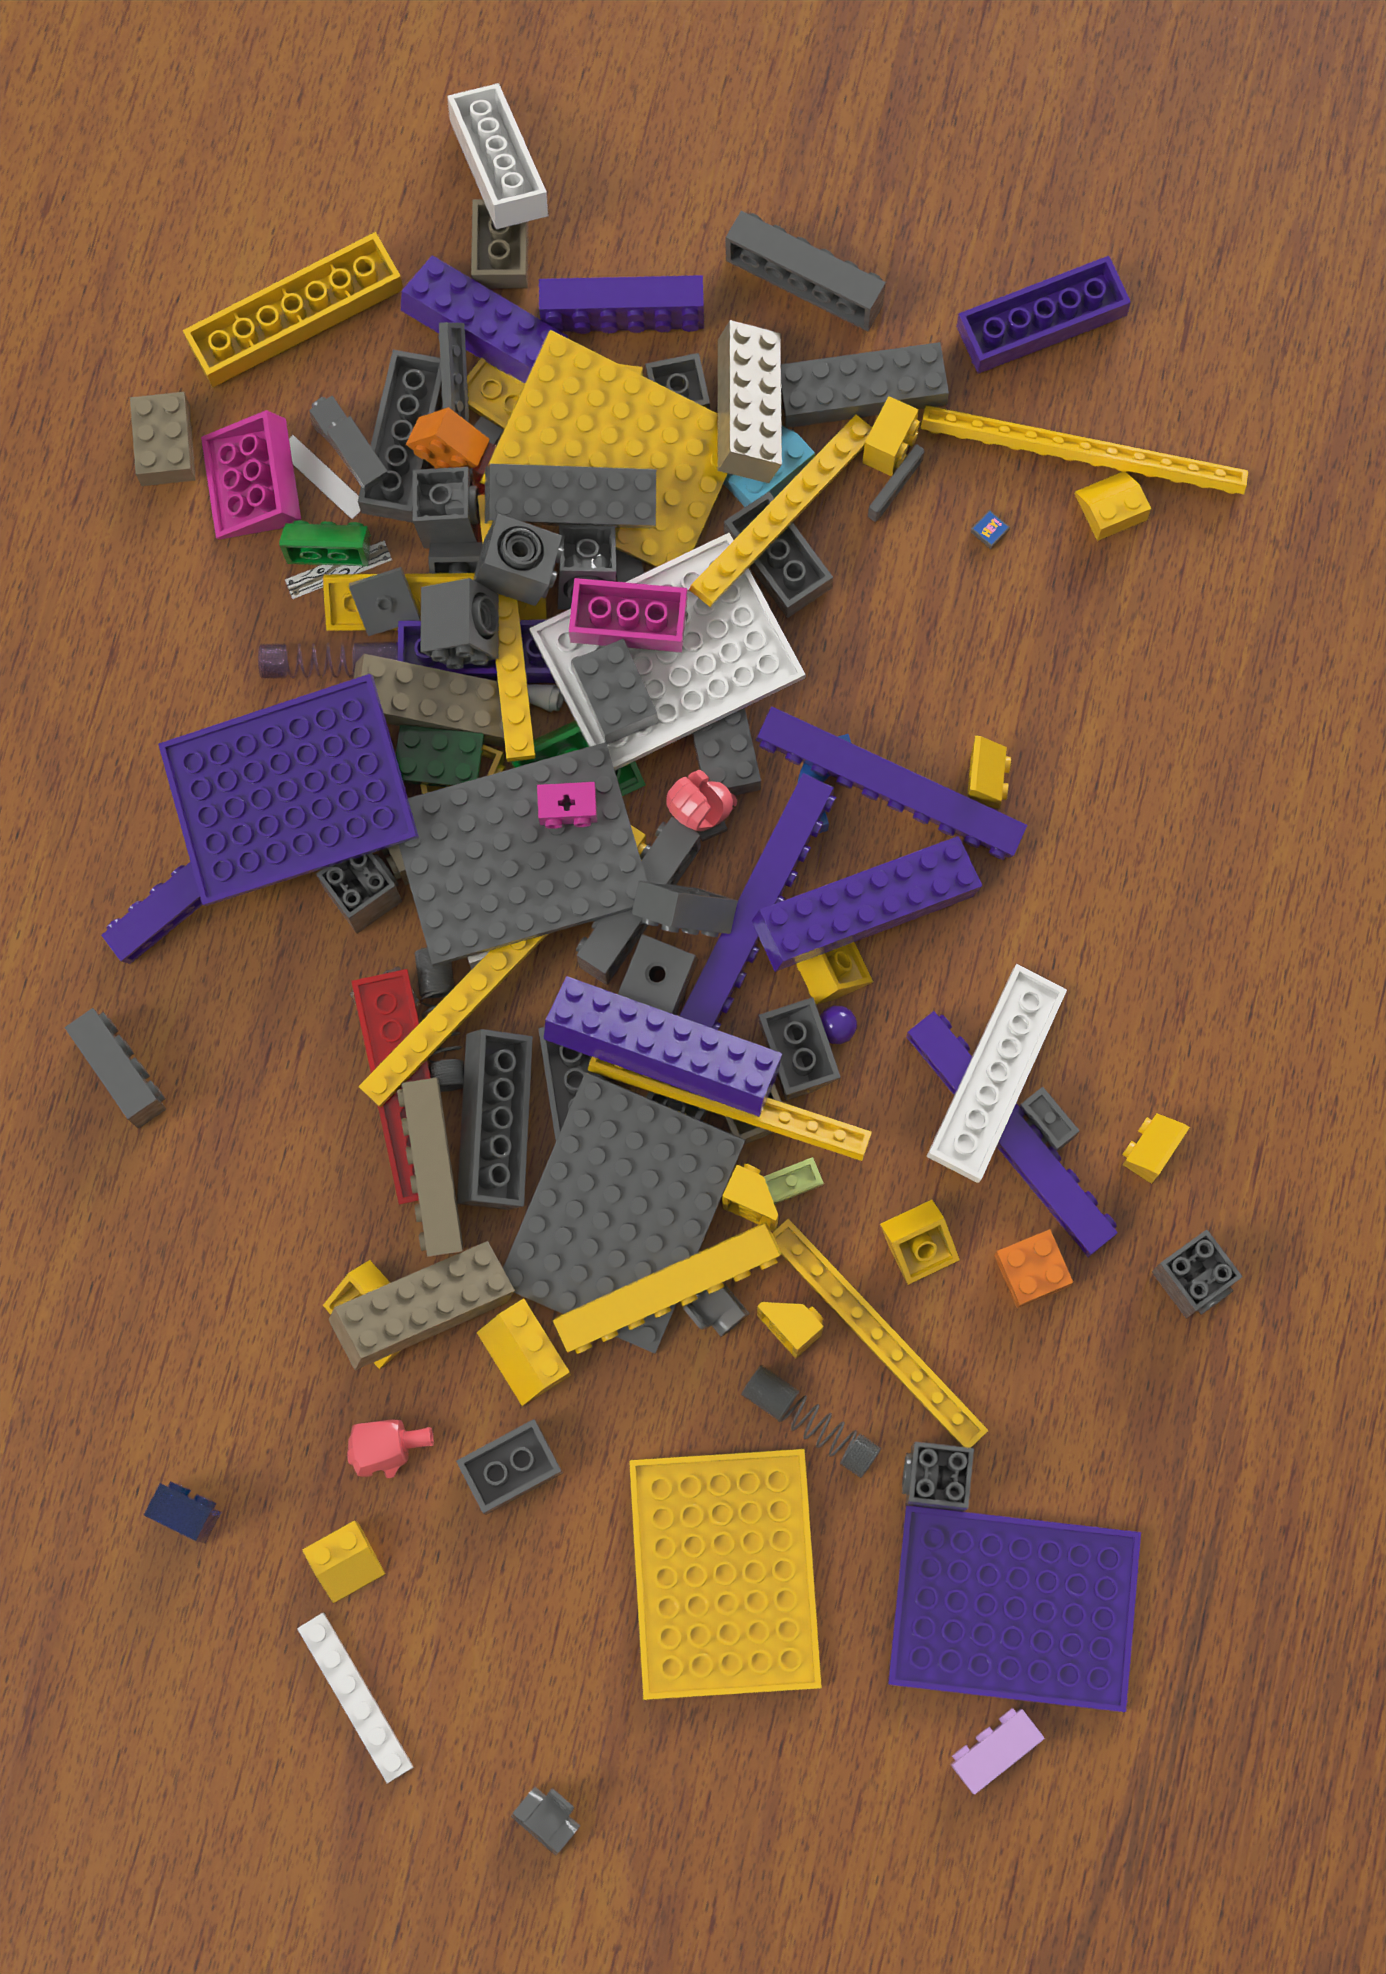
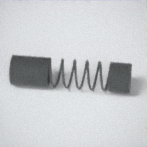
M427 947L421 948L414 953L419 995L422 997L420 1003L431 1007L423 1012V1018H425V1013L437 1006L426 1004L423 1002V999L445 997L455 988L452 962L433 967ZM455 1031L450 1036L460 1035V1032ZM462 1047L438 1048L431 1056L443 1051L459 1050ZM430 1057L427 1059L431 1062L428 1065L430 1077L439 1079L440 1092L463 1088L465 1066L463 1060L432 1061Z
M761 1365L751 1377L741 1395L749 1399L751 1403L756 1404L758 1408L761 1407L763 1411L768 1412L770 1416L775 1417L779 1422L784 1421L801 1403L792 1422L791 1431L796 1430L814 1411L804 1432V1440L808 1439L827 1419L817 1440L816 1448L824 1445L839 1429L828 1455L832 1457L852 1437L840 1465L845 1466L847 1470L862 1478L880 1452L881 1447L874 1444L871 1440L869 1441L862 1434H859L856 1438L857 1430H854L832 1453L845 1422L839 1423L820 1443L832 1417V1413H828L807 1435L820 1407L819 1404H816L794 1427L807 1400V1395L803 1396L785 1415L799 1394V1390L797 1388L794 1389L792 1385L782 1380L780 1376L778 1377L773 1371L770 1372L768 1368Z

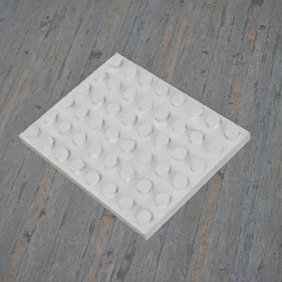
M730 533L625 582L687 588L688 601L682 653L628 648L657 711L658 723L607 745L614 771L805 679V673L749 568L711 607L689 590L691 584L734 541ZM571 609L529 628L590 747L605 741L575 677L571 660L604 646L570 643L569 623Z

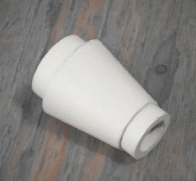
M527 684L529 703L549 712L560 710L564 697L557 685Z

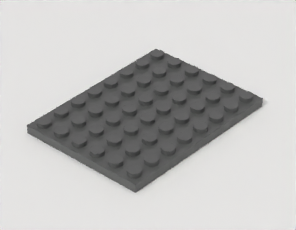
M606 742L408 798L419 838L400 843L399 848L433 967L633 910L639 880L647 881ZM595 782L597 823H591V826L588 827L562 824V827L557 829H548L545 825H540L537 785ZM565 802L564 811L570 810V802Z
M585 1072L503 1267L515 1290L514 1293L565 1314L698 1253L746 1140ZM677 1303L670 1306L672 1311L656 1318L653 1313L643 1318L645 1323L634 1329L629 1330L628 1326L618 1329L619 1335L616 1337L656 1353Z

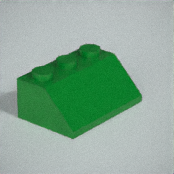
M298 520L294 521L293 524L285 523L279 546L287 564L369 566L371 535L368 526L358 522H351L348 525H337L330 521H324L320 524H309L306 521Z

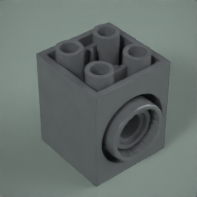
M468 467L413 470V523L424 549L430 548L431 543L478 542V525L480 524L478 495L480 494L478 487L474 485Z
M497 514L485 536L473 580L495 593L536 606L541 597L546 598L549 587L552 588L557 572L553 570L555 564L559 563L564 548L559 546L562 535Z
M559 525V535H562L559 546L564 548L561 559L557 563L558 609H571L574 578L615 582V526Z
M471 578L421 587V652L432 657L433 661L447 665V668L461 669L463 665L471 663L484 665L488 663V660L499 659V594Z
M369 853L323 868L316 873L325 892L356 934L402 902L396 888L399 885L397 880L377 853L374 855Z
M642 934L618 995L677 1015L699 959L691 953ZM657 970H665L664 980L659 983L653 982V974Z
M1205 1230L1166 1258L1152 1271L1186 1319L1196 1311L1200 1314L1205 1313L1233 1292L1231 1286L1243 1277L1208 1230Z
M914 1442L911 1446V1452L906 1453L904 1461L902 1494H906L905 1505L960 1512L967 1510L969 1507L974 1448Z

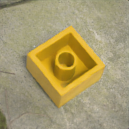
M888 396L865 441L863 464L893 476L896 468L898 469L907 457L905 453L908 445L912 447L918 437L919 431L917 430L920 425V421L917 420L918 409Z

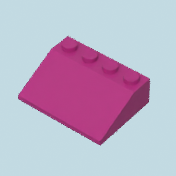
M266 410L201 437L217 539L280 529L285 526V523L293 524L294 521L301 520L285 418Z

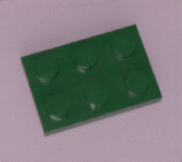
M400 725L396 759L403 783L450 787L478 779L484 734Z

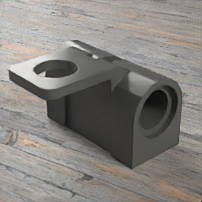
M1044 1087L1020 1104V1108L1029 1118L1026 1121L1029 1126L1035 1125L1043 1135L1042 1142L1044 1144L1048 1142L1056 1151L1063 1148L1080 1132Z
M724 1282L725 1287L708 1294L707 1289L696 1294L697 1300L683 1307L701 1330L712 1326L720 1337L727 1334L750 1314Z
M534 1787L511 1815L518 1824L555 1856H557L580 1827L570 1817L575 1808L554 1789H551L546 1796L537 1787Z

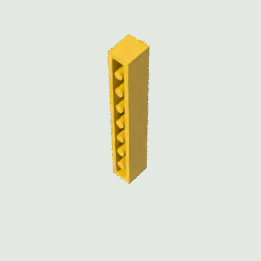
M764 1222L560 1315L553 1322L567 1353L575 1349L578 1354L593 1347L591 1342L598 1338L605 1342L618 1336L617 1330L628 1326L629 1330L644 1324L643 1318L653 1313L657 1318L672 1311L670 1306L677 1302H681L682 1306L697 1300L696 1294L707 1289L708 1294L725 1287L723 1282L732 1277L736 1282L751 1275L749 1270L760 1265L763 1270L776 1264V1257H779L781 1252L767 1222Z

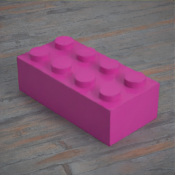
M574 578L569 623L570 643L607 646L624 639L627 648L682 653L688 601L687 588Z

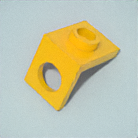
M483 745L482 756L494 760L488 775L505 771L506 766H503L505 761L503 752Z

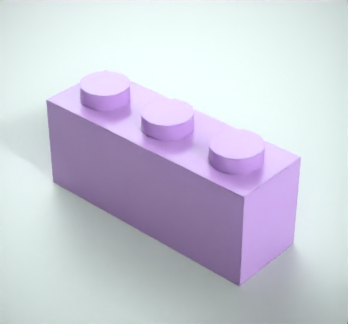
M1013 1708L999 1718L1002 1724L993 1731L990 1727L986 1728L975 1737L978 1743L969 1749L965 1745L952 1755L955 1761L950 1765L972 1794L975 1795L1045 1739L1023 1709H1019L1017 1712Z

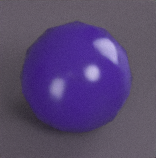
M834 1005L826 1008L820 1014L829 1043L840 1045L850 1041L857 1029L856 1017L851 1010L844 1006Z

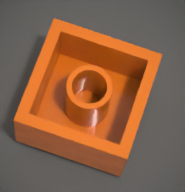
M448 407L419 417L406 445L414 451L416 456L427 460L435 469L468 467L470 469L478 466L490 439Z
M1050 1229L1000 1249L994 1255L1017 1308L1066 1289L1074 1283Z

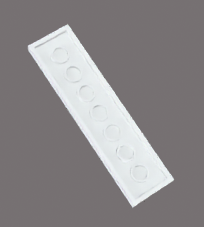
M1018 964L1015 965L926 1157L977 1183L980 1182L1065 996L1066 989Z

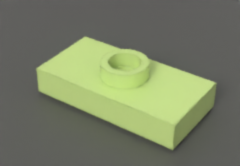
M813 1157L764 1176L774 1204L824 1185Z

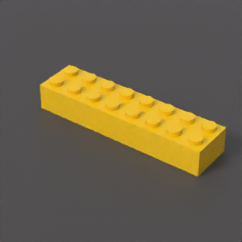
M374 232L184 329L183 333L213 388L397 294L404 289L402 279L378 235Z

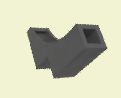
M333 396L327 399L321 397L316 400L309 410L311 424L334 448L364 492L388 477L386 468L351 416L347 417Z

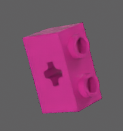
M595 782L537 785L540 825H545L548 829L561 828L562 824L588 827L591 826V823H597ZM565 802L571 803L569 811H564Z

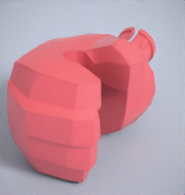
M701 770L692 772L688 778L683 777L679 779L667 794V807L670 813L681 824L695 831H706L720 824L730 815L734 809L733 806L737 805L736 796L730 793L725 785L721 782L708 781L709 777Z
M394 1419L355 1424L352 1426L351 1436L348 1439V1463L354 1467L357 1475L360 1477H370L373 1472L379 1470L384 1471L386 1478L395 1477L399 1467L407 1463L409 1449L434 1445L432 1429L427 1427L425 1429L406 1431L403 1422Z

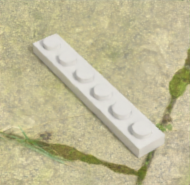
M321 1613L297 1628L385 1781L389 1783L413 1768L414 1766L325 1613Z

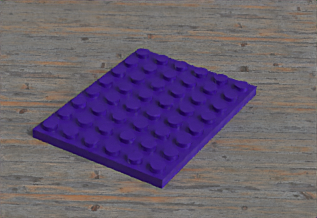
M371 674L158 744L199 895L204 906L419 838L374 678Z
M906 1505L888 1685L1126 1712L1141 1532Z

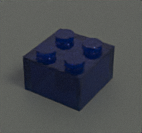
M172 1481L168 1485L160 1483L144 1516L194 1541L206 1544L221 1514V1511L215 1509L217 1503L198 1494L193 1498L189 1496L190 1489Z

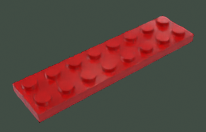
M408 969L351 981L371 1073L419 1025ZM427 1060L406 1082L431 1079ZM396 1091L381 1108L378 1106L398 1204L401 1205L419 1201L418 1193H412L410 1176L415 1175L414 1164L408 1165L406 1147H411L410 1136H404L402 1118H407L405 1107H400L398 1092Z

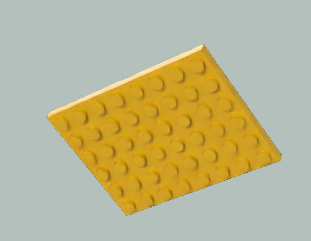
M552 330L548 332L489 461V464L656 469V526L650 529L615 528L616 549L655 568L694 549L728 474L718 471L717 413ZM485 472L480 481L485 484Z
M805 1449L629 1460L643 1699L821 1688Z

